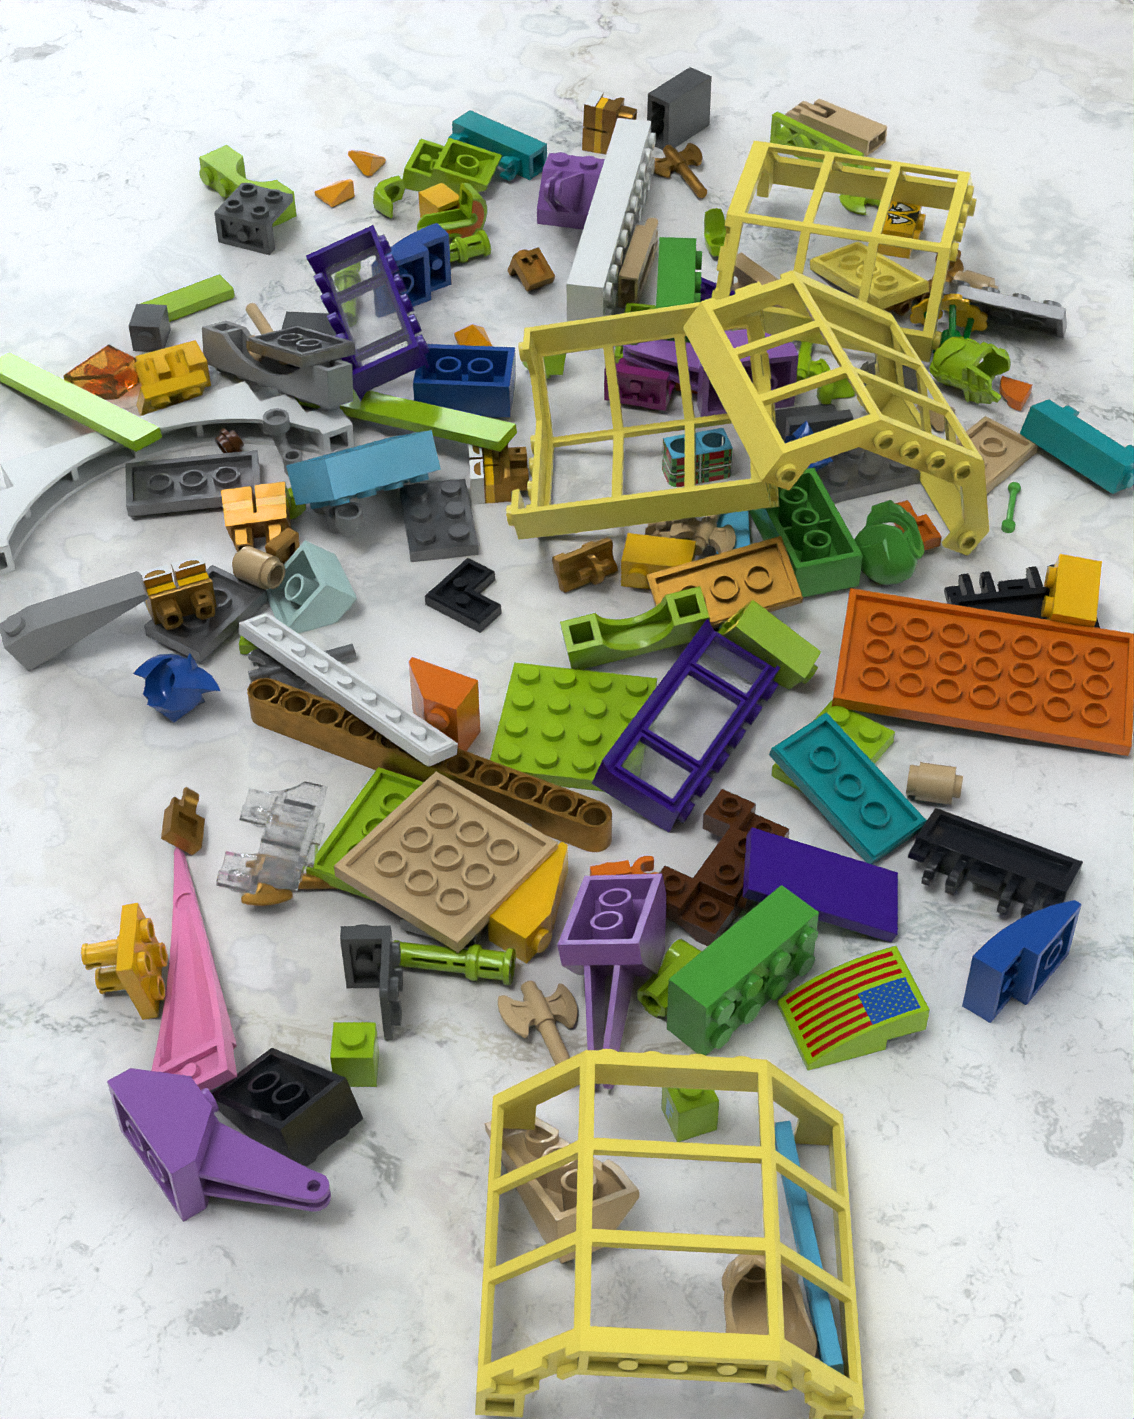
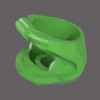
M888 500L872 506V511L867 516L866 526L859 531L854 539L863 555L861 571L869 579L882 585L899 584L912 577L918 559L922 558L924 554V544L915 518L901 505L894 504L892 500ZM883 523H896L899 526H901L905 531L903 533L902 530H900L899 528L891 525H886Z

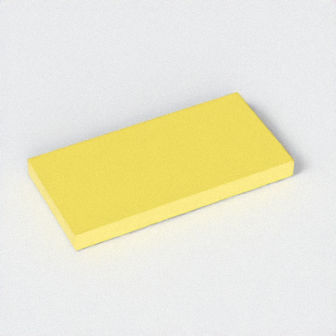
M858 241L812 258L810 260V270L858 298L868 246ZM877 252L868 304L885 309L929 292V282Z

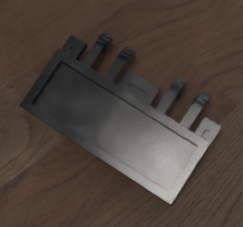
M1033 566L1026 568V578L999 581L997 584L998 592H996L990 571L980 573L979 578L982 593L975 594L970 575L967 573L959 575L958 586L945 587L944 594L947 604L1047 619L1041 617V610L1045 596H1049L1050 588L1043 587L1038 568ZM1096 619L1094 625L1096 628H1100L1098 619Z
M938 808L934 809L916 836L915 843L908 854V858L924 863L928 855H931L932 858L924 870L921 884L930 887L939 872L948 875L945 882V893L954 895L964 880L967 869L969 872L966 880L995 891H999L1002 884L1006 883L1007 886L1001 895L996 912L1006 915L1013 901L1024 904L1020 913L1021 918L1037 911L1042 897L1045 898L1042 908L1065 902L1080 874L1083 861Z

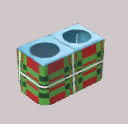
M724 428L696 432V484L729 478L732 475L733 447ZM685 434L663 438L662 471L667 483L673 487L684 486Z

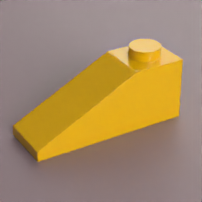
M561 841L558 844V848L489 916V941L505 951L508 948H514L516 950V958L526 964L537 952L542 953L551 942L568 873L567 844Z

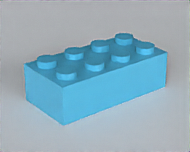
M432 430L393 436L286 465L295 504H310L311 509L328 505L330 507L349 503L352 498H365L376 495L377 491L380 490L388 491L401 488L404 483L410 482L411 484L429 479L428 473L441 470Z

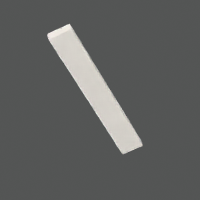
M264 613L239 623V634L427 767L457 755L458 743L269 613Z

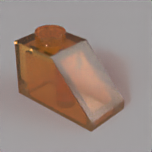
M109 344L63 375L64 380L104 400L119 399L140 384L137 371L133 365L136 362V358Z

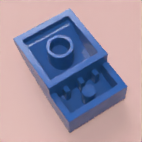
M438 223L406 236L391 246L392 251L387 253V255L392 253L399 268V271L395 272V274H400L407 291L402 292V295L407 293L413 307L431 301V292L452 285L449 234ZM377 260L372 265L373 277L382 274L380 269L382 266H379ZM387 285L374 290L376 317L382 319L397 313Z
M1072 900L1040 909L1018 919L988 940L972 956L962 1007L991 1023L1012 997L1027 1005L1069 955L1082 904Z

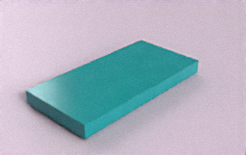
M827 712L771 748L769 756L866 863L873 865L920 832L927 821Z

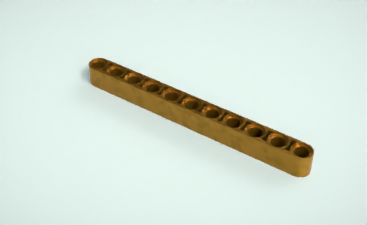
M270 678L254 680L247 688L251 719L258 726L373 770L380 767L425 782L437 771L520 821L532 824V828L544 835L589 852H601L607 849L612 842V810L601 801L457 748V755L427 767L338 703Z

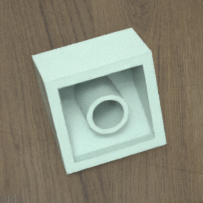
M306 540L284 564L285 576L282 583L275 589H266L268 602L275 618L296 633L336 623L357 600L336 554Z

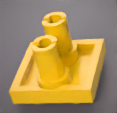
M183 349L176 350L177 354L171 351L164 355L172 375L170 379L160 381L153 358H146L145 363H143V360H139L133 364L141 383L136 404L140 416L203 395L207 383L204 371L202 369L191 373Z
M138 903L122 905L120 932L117 939L83 944L81 947V959L86 970L97 968L95 970V984L100 994L126 990L142 1020L157 1018L159 1016L160 1000L165 998L162 967H166L168 963L167 950L163 942H158L151 918L145 917Z

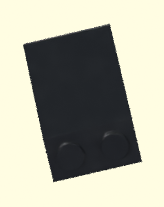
M270 1048L241 1070L236 1078L224 1083L212 1093L219 1111L249 1138L305 1167L312 1164L318 1155L334 1142L344 1138L350 1132V1129L364 1119L346 1077L274 1048Z

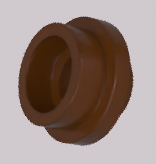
M223 428L219 431L220 435L215 438V442L222 453L242 452L241 448L244 446V443L234 430L228 432Z

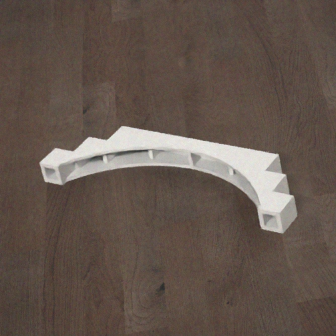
M243 381L139 416L160 427L162 438L137 452L95 431L0 463L6 489L0 491V575L16 570L14 561L22 546L35 528L55 508L90 483L125 467V463H134L162 454L195 447L217 445L215 438L220 435L219 431L223 428L228 432L234 430L244 444L275 446L272 435L264 430L263 414L275 408L283 409L289 414L290 429L285 435L291 448L322 456L355 447L353 425L340 408L332 411L319 408L306 413L294 396L287 393L260 402L247 383Z

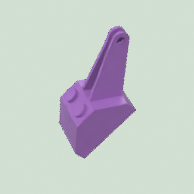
M563 152L549 153L542 171L537 204V224L583 230L605 159H598L593 156H573Z
M747 329L725 331L733 348L748 344ZM765 332V338L771 336V334ZM657 340L636 343L638 345H623V357L625 360L646 369L670 372V379L680 384L675 341ZM686 342L691 389L698 392L697 407L700 416L727 413L691 343ZM789 342L767 350L772 378L770 379L771 390L795 383L798 353L794 344ZM750 356L740 359L753 383ZM795 396L775 402V409L793 407Z
M663 874L584 876L557 946L561 965L576 975H584L587 1050L613 1049L619 1052L635 976L641 977L649 974H658L665 952L666 890ZM613 975L604 1038L606 976ZM595 1084V1089H598L600 1084ZM603 1084L604 1089H613L614 1085Z
M130 1068L107 1081L121 1132L183 1222L206 1209L210 1196L311 1212L321 1211L329 1205L331 1191L329 1181L325 1175L309 1169L220 1123L214 1115L215 1112L219 1111V1108L212 1093L208 1088L200 1090L191 1076Z

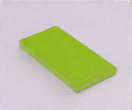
M378 767L306 867V874L316 876L332 887L374 901L337 878L334 865L424 782Z

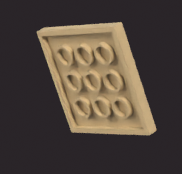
M436 771L334 865V871L337 878L459 953L490 922L489 916L558 848V842Z

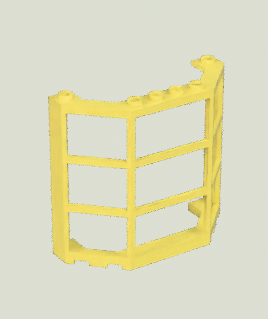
M753 141L726 214L724 225L726 227L724 246L720 247L716 269L719 273L716 289L712 291V297L718 300L730 296L744 223L800 232L793 271L802 275L810 234L869 242L858 297L859 300L868 303L879 244L938 253L923 331L900 327L920 360L930 362L932 351L940 347L942 332L937 331V323L950 261L956 262L959 243L957 242L962 240L968 216L973 217L977 199L973 198L974 186L971 172ZM777 153L823 159L824 161L822 163L781 157ZM841 162L890 169V172L843 166ZM906 172L957 179V183L906 175ZM773 184L813 190L803 222L749 214L748 211L756 189L757 196L766 198L769 197ZM830 192L881 200L872 231L866 232L814 224L823 193ZM891 201L949 210L941 242L882 234ZM771 306L763 309L766 333L771 335L813 321L787 308ZM820 332L797 340L827 345ZM836 337L842 348L874 353ZM900 345L901 353L905 354L904 350Z
M793 270L780 274L779 280L764 285L756 282L736 289L735 295L717 301L714 297L701 301L683 326V329L762 481L790 490L810 464L860 447L919 470L921 473V484L950 531L941 542L945 548L967 556L975 549L989 532L984 460L891 313ZM774 305H780L813 320L807 324L733 348L724 331L731 320ZM820 332L840 367L758 395L740 359ZM836 337L874 352L876 357V364H874L876 374L873 375L854 367ZM900 345L904 350L905 354L901 353ZM902 365L916 370L918 393L905 388ZM847 378L857 395V400L864 407L868 415L784 443L765 406ZM927 389L929 390V392H930V394L932 395V397L934 398V400L931 399V398H928ZM914 404L919 405L920 413L918 412ZM929 410L944 415L946 440L932 435ZM956 435L964 447L956 444Z
M701 302L524 328L523 342H519L518 349L521 362L527 363L530 373L536 429L535 435L530 437L534 457L529 458V470L532 481L527 482V490L531 504L526 505L525 508L520 490L516 489L512 490L511 505L506 506L508 524L515 527L519 540L779 507L778 486L762 481L751 459V479L696 486V428L732 423L727 413L696 418L694 415L685 336L687 335L683 326ZM763 309L731 320L724 331L747 328L748 343L765 338L766 328ZM674 338L684 419L624 427L614 347ZM603 348L613 429L554 437L544 357ZM766 350L750 356L753 385L758 395L771 391L770 379L772 378L769 353ZM772 403L765 406L776 426L775 404ZM685 430L684 487L623 495L624 438ZM613 440L611 497L551 505L554 448Z
M613 1049L585 1050L494 1095L492 1102L475 1415L523 1417L525 1395L539 1390V1380L557 1374V1378L561 1380L574 1375L774 1384L784 1391L791 1390L794 1387L803 1392L805 1403L811 1406L809 1419H862L865 1409L843 1114L766 1059H751L746 1056L733 1058L710 1057L703 1054L672 1055L656 1051L635 1053L617 1052ZM595 1084L758 1092L760 1146L594 1138ZM580 1085L578 1140L500 1176L503 1128L534 1130L537 1105ZM773 1101L798 1118L794 1132L795 1144L829 1145L831 1188L776 1151ZM593 1155L761 1164L764 1238L592 1229ZM578 1159L576 1231L496 1266L499 1195ZM777 1172L833 1209L837 1278L780 1242ZM592 1247L764 1255L768 1335L590 1326ZM576 1251L574 1328L491 1362L495 1285ZM781 1263L839 1300L844 1375L784 1338Z

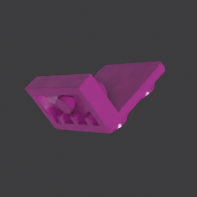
M620 358L618 364L616 363L621 404L666 411L676 386V382L670 379V372L646 369L624 358ZM605 367L604 400L610 401Z

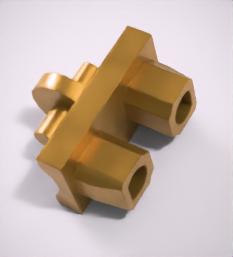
M606 537L596 542L590 541L583 544L577 550L553 556V569L557 575L560 590L566 593L590 582L597 585L604 581L605 576L617 572L618 568L612 551V540Z

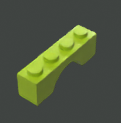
M224 145L199 157V175L202 182L218 192L220 196L227 199L241 183H253L256 186L277 189L281 192L292 194L293 202L277 218L272 227L297 216L294 191L278 180L259 182L246 179L244 158L230 146Z
M699 586L667 594L657 606L638 616L625 619H607L592 613L560 621L571 669L582 670L689 643L707 619L710 622V617L701 587Z

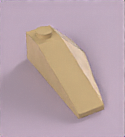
M535 1117L534 1130L503 1128L501 1161L509 1173L571 1143L559 1137L558 1129ZM491 1121L485 1123V1130L489 1138L491 1136ZM593 1157L592 1229L616 1230L639 1199V1190L619 1165L609 1159L601 1162ZM578 1159L516 1187L536 1227L547 1244L576 1231ZM592 1247V1252L602 1249L603 1247ZM576 1251L557 1259L561 1264L575 1259Z

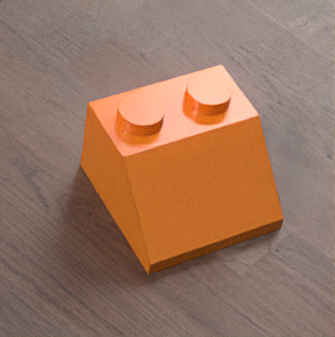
M412 657L409 660L413 713L458 743L457 748L467 751L481 732L478 680Z

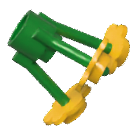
M946 294L942 298L938 320L943 316L942 310L948 311L949 329L942 332L940 346L951 337L958 336L967 339L975 329L978 331L986 330L988 315L985 312H981L977 306L970 305V300L962 299L960 294ZM929 298L924 299L918 305L911 308L912 314L909 317L911 323L917 324L921 322L924 325ZM956 325L964 327L963 336L956 330Z

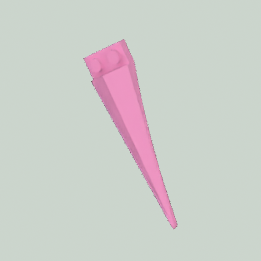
M176 847L174 850L173 917L167 986L158 1042L151 1071L191 1076L200 1090L208 1088L210 1091L237 1077L233 1051L237 1045L184 852Z

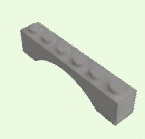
M222 321L202 327L203 354L207 359L208 365L216 367L219 372L235 374L238 379L257 382V385L260 387L276 389L279 394L287 393L299 398L301 402L317 404L321 409L327 411L337 410L340 408V405L353 402L351 363L335 359L305 368H295L282 365L279 361L269 357H264L262 362H259L250 356L246 349V339L252 336L246 327L229 321Z

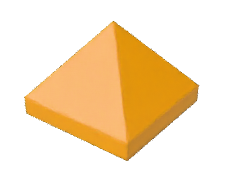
M472 324L454 333L458 345L492 346L484 327Z

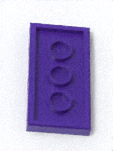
M753 827L750 829L746 837L744 898L762 902L782 885L819 912V921L892 942L898 935V872Z

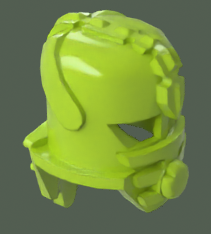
M957 336L947 339L935 351L929 368L930 373L938 382L963 390L967 402L991 404L992 402L998 403L1001 399V395L992 389V381L996 375L1009 371L1011 361L1005 349H998L991 343L982 342L979 344L973 339H964V337Z

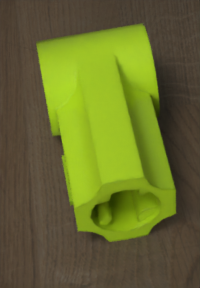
M678 939L671 945L663 958L658 974H653L637 990V999L642 1003L645 1011L656 1018L658 1016H667L669 978L702 951L683 939Z

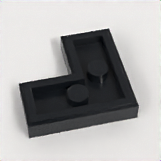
M467 558L425 595V605L481 633L502 614L501 604L480 594L495 581V571Z

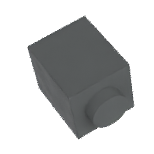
M136 304L129 323L133 351L153 352L164 349L171 331L167 305Z

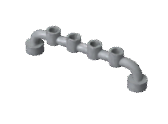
M279 408L270 409L263 414L264 430L272 435L275 446L283 457L284 472L288 475L286 465L303 461L302 452L292 449L287 441L285 433L290 429L288 412ZM356 502L332 507L328 505L313 509L317 514H326L327 529L331 533L352 536L356 529L363 524L362 507Z

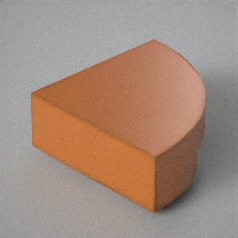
M1002 376L999 387L1000 395L1008 401L1007 405L1021 411L1031 394L1032 384Z

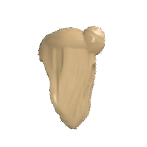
M740 1254L727 1265L722 1276L726 1333L768 1335L765 1256ZM781 1263L784 1338L815 1357L817 1337L805 1310L802 1290L798 1284L799 1275ZM762 1384L763 1386L771 1387L774 1390L777 1388L781 1389L774 1384Z

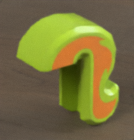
M460 183L459 209L423 215L417 224V231L438 223L449 234V238L452 239L458 236L465 238L475 235L478 230L483 229L488 215L486 201L469 183Z

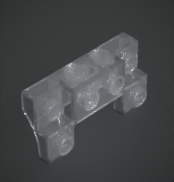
M305 781L295 787L280 791H261L249 788L239 820L265 828L259 852L256 854H242L226 851L221 870L218 871L216 886L228 888L234 892H245L254 895L259 882L269 884L278 889L298 891L306 866L314 867L318 848L322 841L325 823L319 822L328 787Z

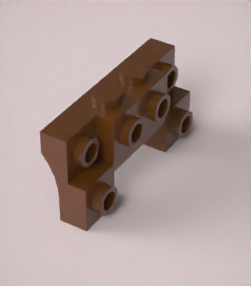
M724 789L720 790L703 813L702 829L720 836L722 839L695 876L692 878L668 866H664L659 874H663L666 890V918L682 927L697 942L705 946H709L726 932L741 910L747 911L754 901L743 897L746 837L750 829L753 827L789 839V828L755 814L756 803Z

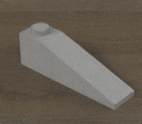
M136 571L27 606L0 623V634L4 649L30 672L147 600L149 596L142 575Z

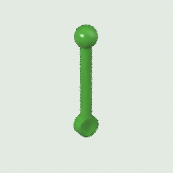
M1011 482L1008 485L1010 497L1007 516L1001 525V530L1005 533H1012L1015 530L1016 524L1013 521L1016 496L1021 490L1018 482Z

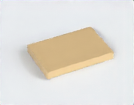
M986 416L966 431L984 460L987 494L1034 456L1038 450V445ZM957 438L956 444L964 447L959 438Z

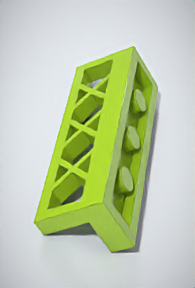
M778 111L772 114L770 143L864 157V153ZM793 155V156H795V157H797V158H799V159H801V160H808V161H815V162H822V163H823V161H824L823 159H816V158H809V157H803V156ZM841 162L843 166L869 170L875 169V167Z

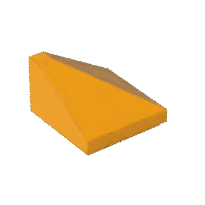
M348 151L350 159L366 176H372L386 161L384 157L369 152Z
M353 180L336 181L315 191V196L329 206L334 207L355 197Z

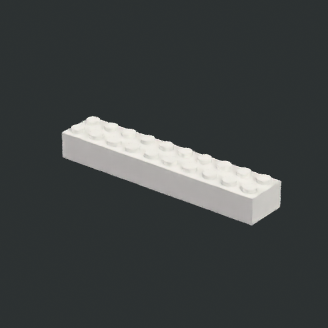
M617 118L566 284L567 322L613 315V308L616 309L618 276L635 227L641 221L642 207L645 206L646 191L650 189L651 175L654 174L655 158H651V150L654 151L656 133H651V121Z

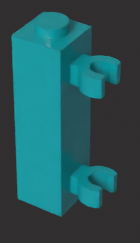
M471 110L452 121V134L448 138L502 155L498 166L505 170L500 173L501 178L510 181L516 175L531 180L543 171L547 160V143Z
M1048 399L1030 407L1020 431L1022 436L1112 494L1126 488L1129 489L1134 485V446L1128 445L1124 447L1078 418L1077 416L1080 412L1069 405L1062 408Z

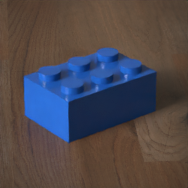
M427 344L430 352L425 354L429 367L426 368L424 365L415 370L413 379L414 401L493 418L511 416L516 382L515 347Z

